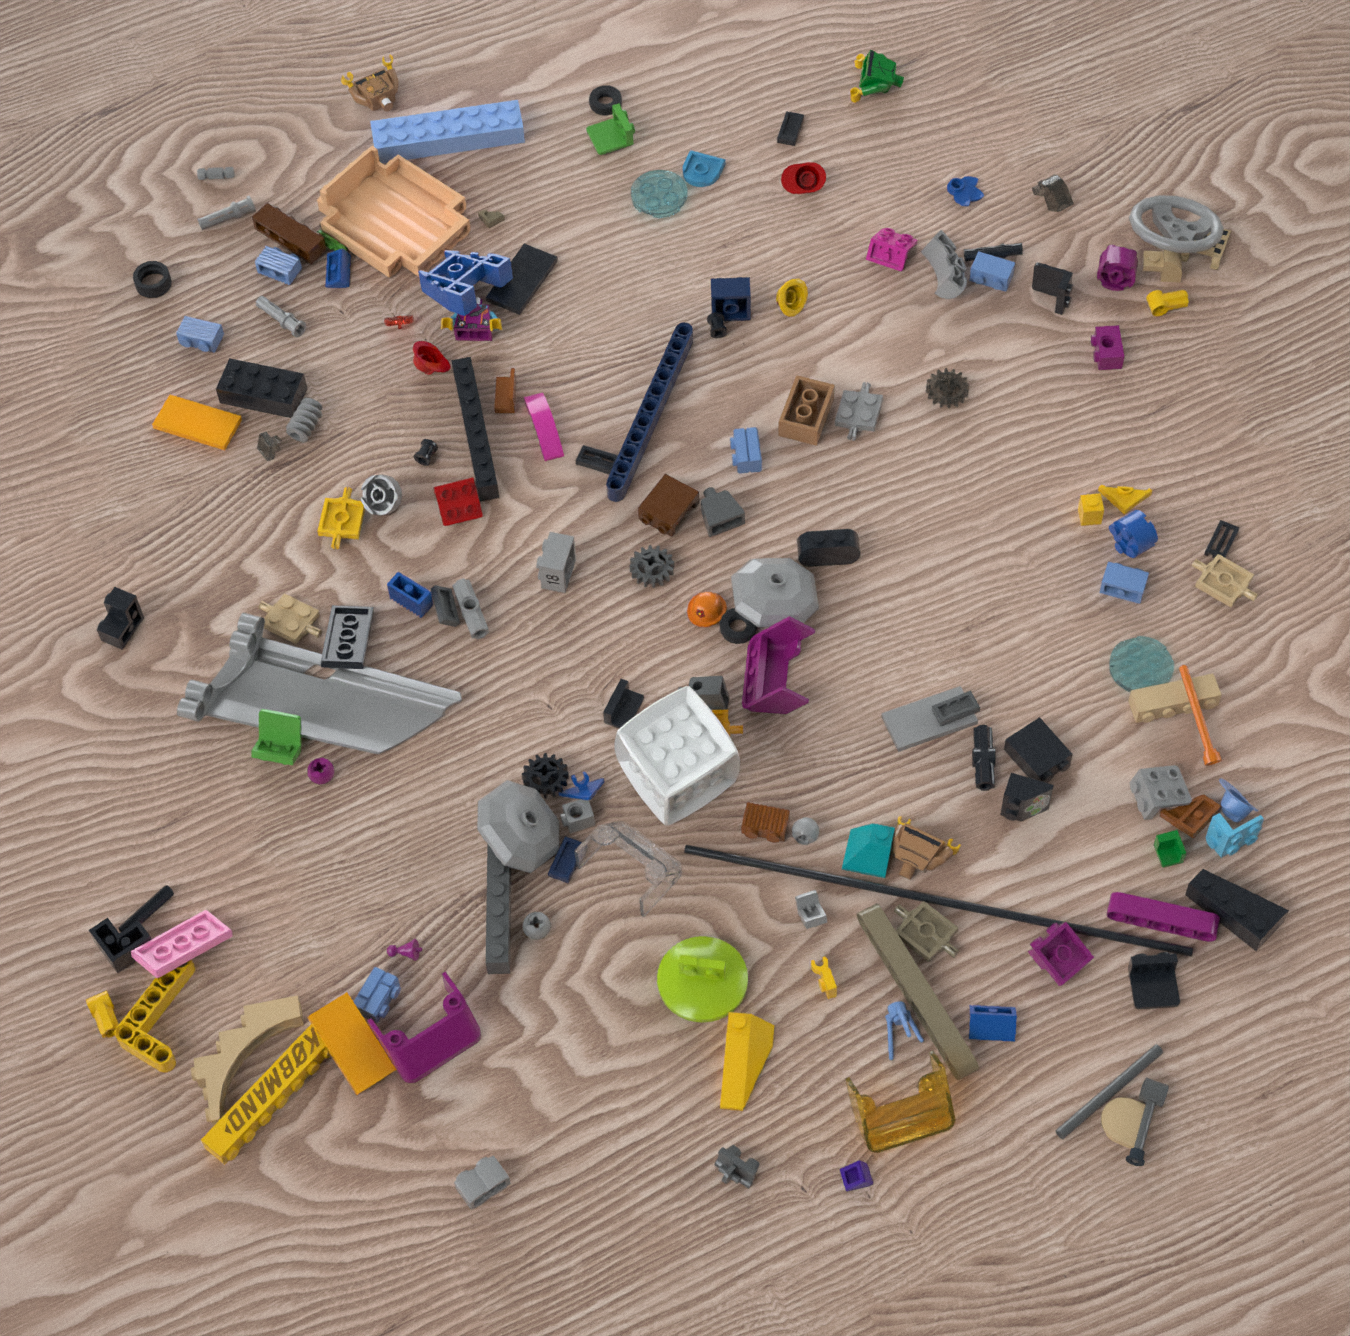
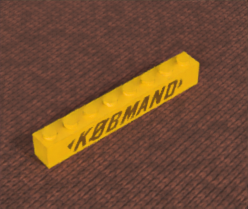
M312 1024L201 1139L204 1148L224 1165L238 1155L239 1149L245 1143L247 1144L255 1137V1132L261 1126L268 1124L272 1114L277 1109L285 1106L288 1097L293 1092L301 1089L305 1079L317 1072L322 1061L325 1058L331 1057Z

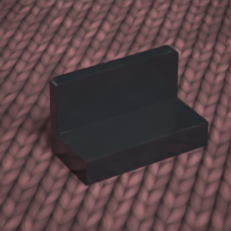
M621 678L603 711L605 724L620 729L636 716L644 700V695L629 690V681Z

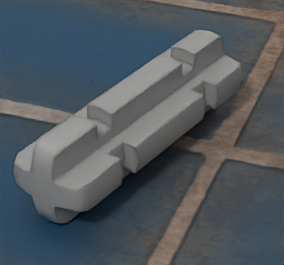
M223 167L208 168V170L199 168L197 170L199 180H206V178H234L235 175L233 167H225V169Z

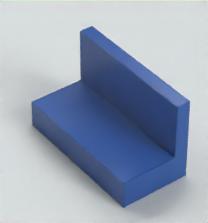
M969 1005V1039L1015 1042L1017 1021L1015 1007Z

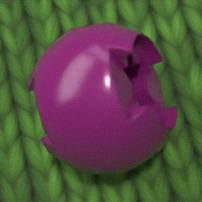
M323 757L312 760L307 768L309 779L318 785L330 782L335 772L333 764Z

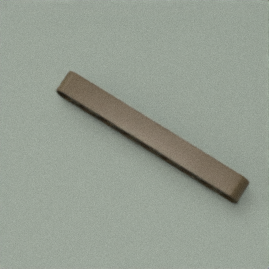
M876 903L858 912L857 919L953 1076L960 1080L978 1071L979 1066L974 1055L880 905Z

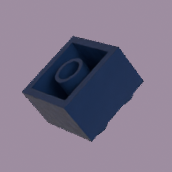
M750 277L711 279V313H722L724 321L751 320Z

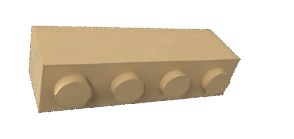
M1214 674L1191 678L1201 709L1209 710L1218 706L1221 692ZM1183 680L1131 690L1128 702L1136 723H1148L1162 717L1171 718L1181 713H1193Z

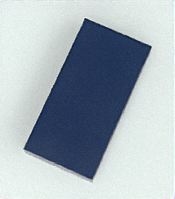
M565 836L548 871V877L569 884L586 847L585 843Z

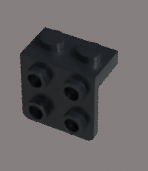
M1037 262L1034 266L1032 289L1057 297L1055 313L1062 315L1065 308H1069L1072 300L1070 295L1074 286L1072 284L1073 273Z
M1161 952L1157 955L1141 953L1131 956L1128 973L1133 1004L1136 1009L1179 1006L1180 997L1175 974L1178 964L1177 953Z

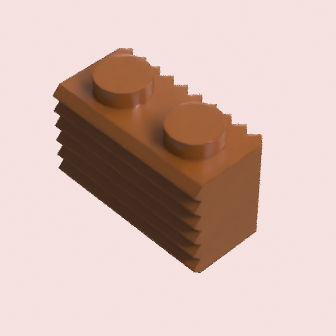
M747 802L741 825V834H745L746 837L756 839L757 837L766 838L772 843L785 842L790 820V810Z

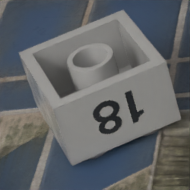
M550 532L548 539L543 541V554L537 560L536 567L539 569L538 580H541L542 589L566 593L576 562L574 536Z

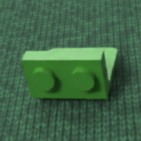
M619 103L612 105V119L586 128L587 134L599 155L634 145V125L632 122L629 123L626 110H622Z
M261 709L259 712V739L251 750V758L277 762L283 765H293L301 752V717L294 714Z

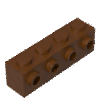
M266 203L252 216L255 230L309 264H313L326 251L325 239L320 233L310 230L307 225L299 223L294 217L286 215L276 206Z

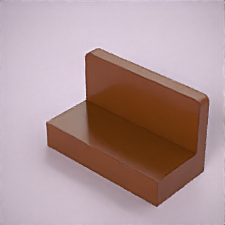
M511 368L510 377H496L495 413H515L517 382L515 368Z

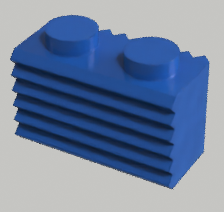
M397 572L387 583L390 600L393 599L397 604L400 603V606L403 605V608L406 607V610L413 611V614L416 613V616L419 615V618H422L434 604L431 591L400 572Z

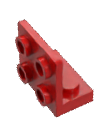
M473 477L433 487L443 526L483 517Z

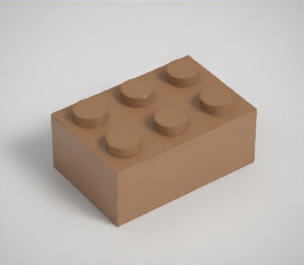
M796 375L778 422V436L817 446L834 401L835 385Z

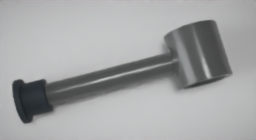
M1147 1077L1142 1084L1139 1094V1100L1146 1103L1134 1148H1131L1130 1154L1126 1156V1161L1134 1166H1144L1145 1164L1143 1160L1145 1152L1143 1149L1155 1106L1162 1108L1169 1089V1085Z

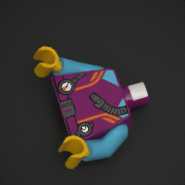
M476 297L477 307L466 316L454 313L450 318H442L441 329L447 328L452 331L454 328L455 341H492V331L502 330L501 319L494 312L489 311V305L482 304V299Z

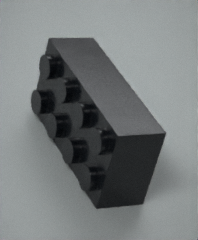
M229 358L216 387L217 396L221 404L288 418L293 417L307 390L304 373Z

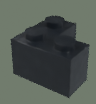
M114 587L104 599V605L108 614L98 624L97 632L101 641L123 650L143 621L144 615L136 595Z
M108 917L89 929L95 944L117 973H120L136 962L132 958V950L152 940L139 921L121 933L117 931Z

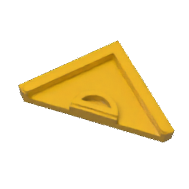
M1100 485L1098 487V491L1123 514H1126L1152 495L1150 488L1138 490L1134 489V487L1123 486L1113 488Z

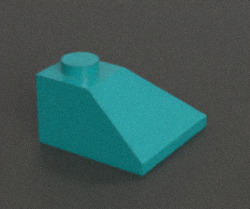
M872 823L851 829L842 870L885 878L895 828Z

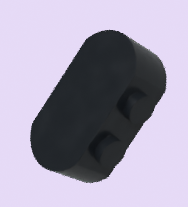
M852 529L807 531L797 538L798 560L806 567L852 564L861 555L859 536Z

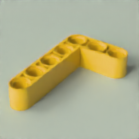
M192 959L184 967H177L165 975L155 978L115 1030V1036L124 1050L163 1073L174 1069L176 1059L167 1045L147 1033L194 974L195 966ZM174 980L171 984L165 985L167 981ZM160 998L157 1002L151 1003L153 999ZM146 1016L145 1019L137 1021L139 1017ZM132 1034L130 1038L123 1039L125 1035ZM150 1045L148 1049L141 1050L143 1046ZM163 1056H168L165 1061H159Z

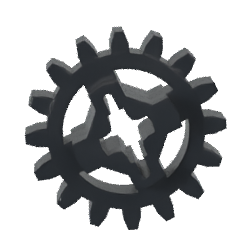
M544 753L542 758L537 754L535 755V761L529 759V766H523V785L536 789L539 794H543L544 799H547L548 794L556 797L555 792L562 793V786L568 785L569 772L567 764H563L562 758L556 760L555 754L548 757L547 753Z

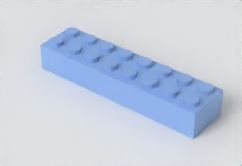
M518 100L370 121L374 147L378 149L381 163H388L389 160L398 154L409 160L525 143Z

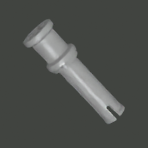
M247 196L246 199L237 203L234 201L227 208L198 218L201 229L204 230L233 217L241 218V215L251 211L256 212L251 197Z
M260 296L256 300L258 308L276 319L283 329L291 331L294 337H300L305 332L306 323L297 320L294 314L286 313L264 296Z

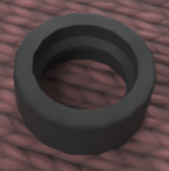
M144 262L133 272L136 290L143 297L157 298L163 296L171 287L172 280L169 270L161 262ZM151 274L163 276L161 281L153 285L141 283L146 276Z

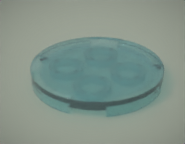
M667 170L646 172L640 175L631 187V201L634 207L639 212L653 215L655 218L668 217L679 212L688 197L685 181L679 175Z
M1137 636V638L1121 641L1115 646L1110 656L1109 670L1113 680L1121 688L1131 692V690L1169 683L1174 671V661L1166 650L1167 647L1161 642L1150 637Z

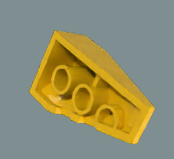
M729 1012L720 1109L744 1110L757 1078L762 1072L765 1061L773 1048L775 1025L753 1014Z

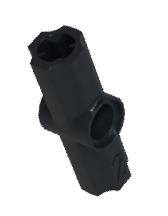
M979 725L973 728L974 748L972 750V765L975 767L976 788L981 791H989L995 787L994 767L996 764L995 748H993L992 727L987 725Z

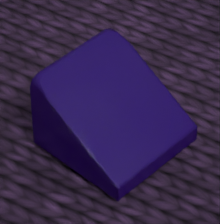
M859 1160L840 1169L847 1192L873 1185L871 1173L866 1162Z

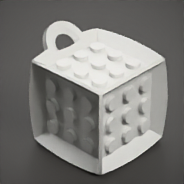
M685 686L653 703L618 729L614 747L618 762L639 796L666 826L685 818L708 804L729 788L738 777L740 769L738 750L720 721L690 686Z

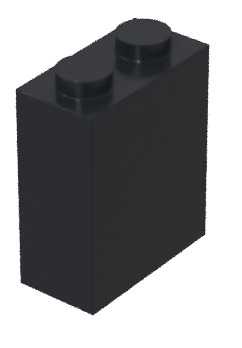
M1040 717L1005 740V752L1028 778L1048 783L1055 774L1064 772L1071 766L1072 752Z

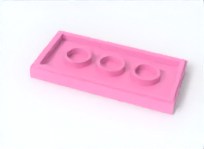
M204 910L131 951V955L153 976L159 978L233 936L232 930L209 911Z

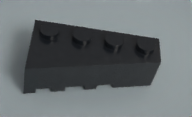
M1202 869L1190 881L1185 894L1204 911L1218 915L1223 926L1255 951L1284 923L1289 911L1205 869Z

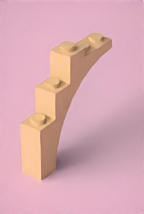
M298 995L243 1006L244 1014L241 1015L242 1028L219 1032V1041H216L218 1054L194 1058V1067H191L192 1079L197 1081L199 1087L203 1089L204 1100H208L209 1108H205L207 1122H211L212 1126L223 1117L227 1091L234 1075L247 1057L270 1038L286 1030L304 1025L302 1007Z

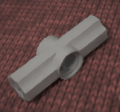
M464 578L457 580L452 586L471 637L477 640L484 638L489 633V629L470 580Z

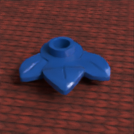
M976 177L953 178L947 184L948 193L953 195L954 201L961 206L968 207L970 201H978L984 197L982 191L975 187L978 183V178Z

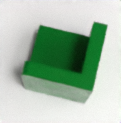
M1178 830L1156 835L1153 846L1161 866L1165 868L1184 863L1186 850Z

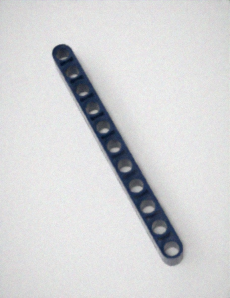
M682 322L675 327L609 474L606 488L607 497L610 501L619 502L624 499L693 344V328L689 323Z

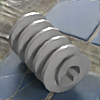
M303 398L286 426L287 434L296 441L306 443L308 437L312 434L311 431L318 424V419L322 417V405L312 398Z

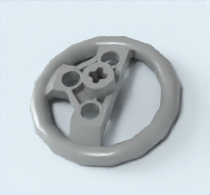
M1158 195L1145 198L1133 206L1129 216L1133 231L1145 242L1160 249L1176 253H1197L1209 250L1221 241L1224 231L1219 217L1211 209L1194 200L1179 196ZM1171 207L1192 212L1201 218L1193 222L1184 221L1174 216ZM1152 209L1153 222L1163 234V237L1152 232L1143 224L1141 217L1144 212Z

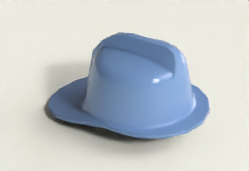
M1222 778L1219 779V782L1226 790L1221 801L1222 811L1225 816L1238 823L1253 810L1259 811L1233 785Z

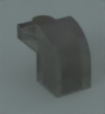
M1054 174L1047 179L1040 180L1038 185L1032 187L1034 195L1044 196L1048 211L1060 212L1074 204L1066 183L1058 175Z

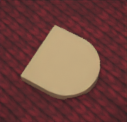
M1126 1097L1110 1101L1104 1107L1101 1115V1124L1106 1136L1115 1143L1129 1149L1134 1148L1145 1104Z

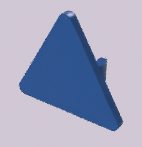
M584 771V779L579 782L576 776L572 775L571 779L575 787L563 790L562 793L558 792L559 796L591 800L605 782L604 778L589 782V776Z

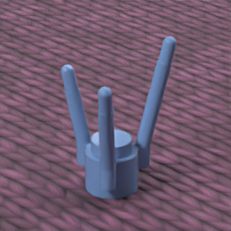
M902 1001L890 1004L887 1007L889 1014L885 1016L887 1021L889 1060L894 1058L893 1022L895 1025H903L907 1037L910 1038L912 1035L907 1024L908 1021L921 1043L924 1041L911 1017L910 1011L906 1009L905 1003Z

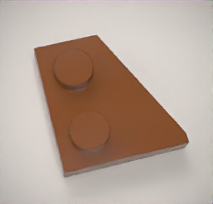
M1203 794L1193 798L1189 805L1178 806L1168 811L1166 808L1162 809L1160 817L1194 839L1211 822L1212 817L1221 811V805Z

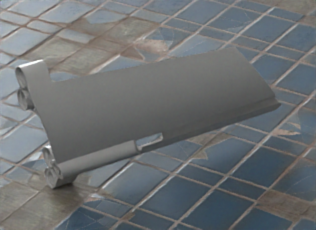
M242 613L238 620V630H235L230 638V657L210 684L193 679L188 682L185 698H182L178 704L177 715L197 722L201 721L206 715L259 728V712L261 709L289 713L301 717V737L379 755L407 741L445 715L447 708L453 704H459L462 701V697L459 691L364 666V669L329 668L336 671L325 680L306 675L304 672L313 665L321 666V653L263 638L265 619L248 613Z

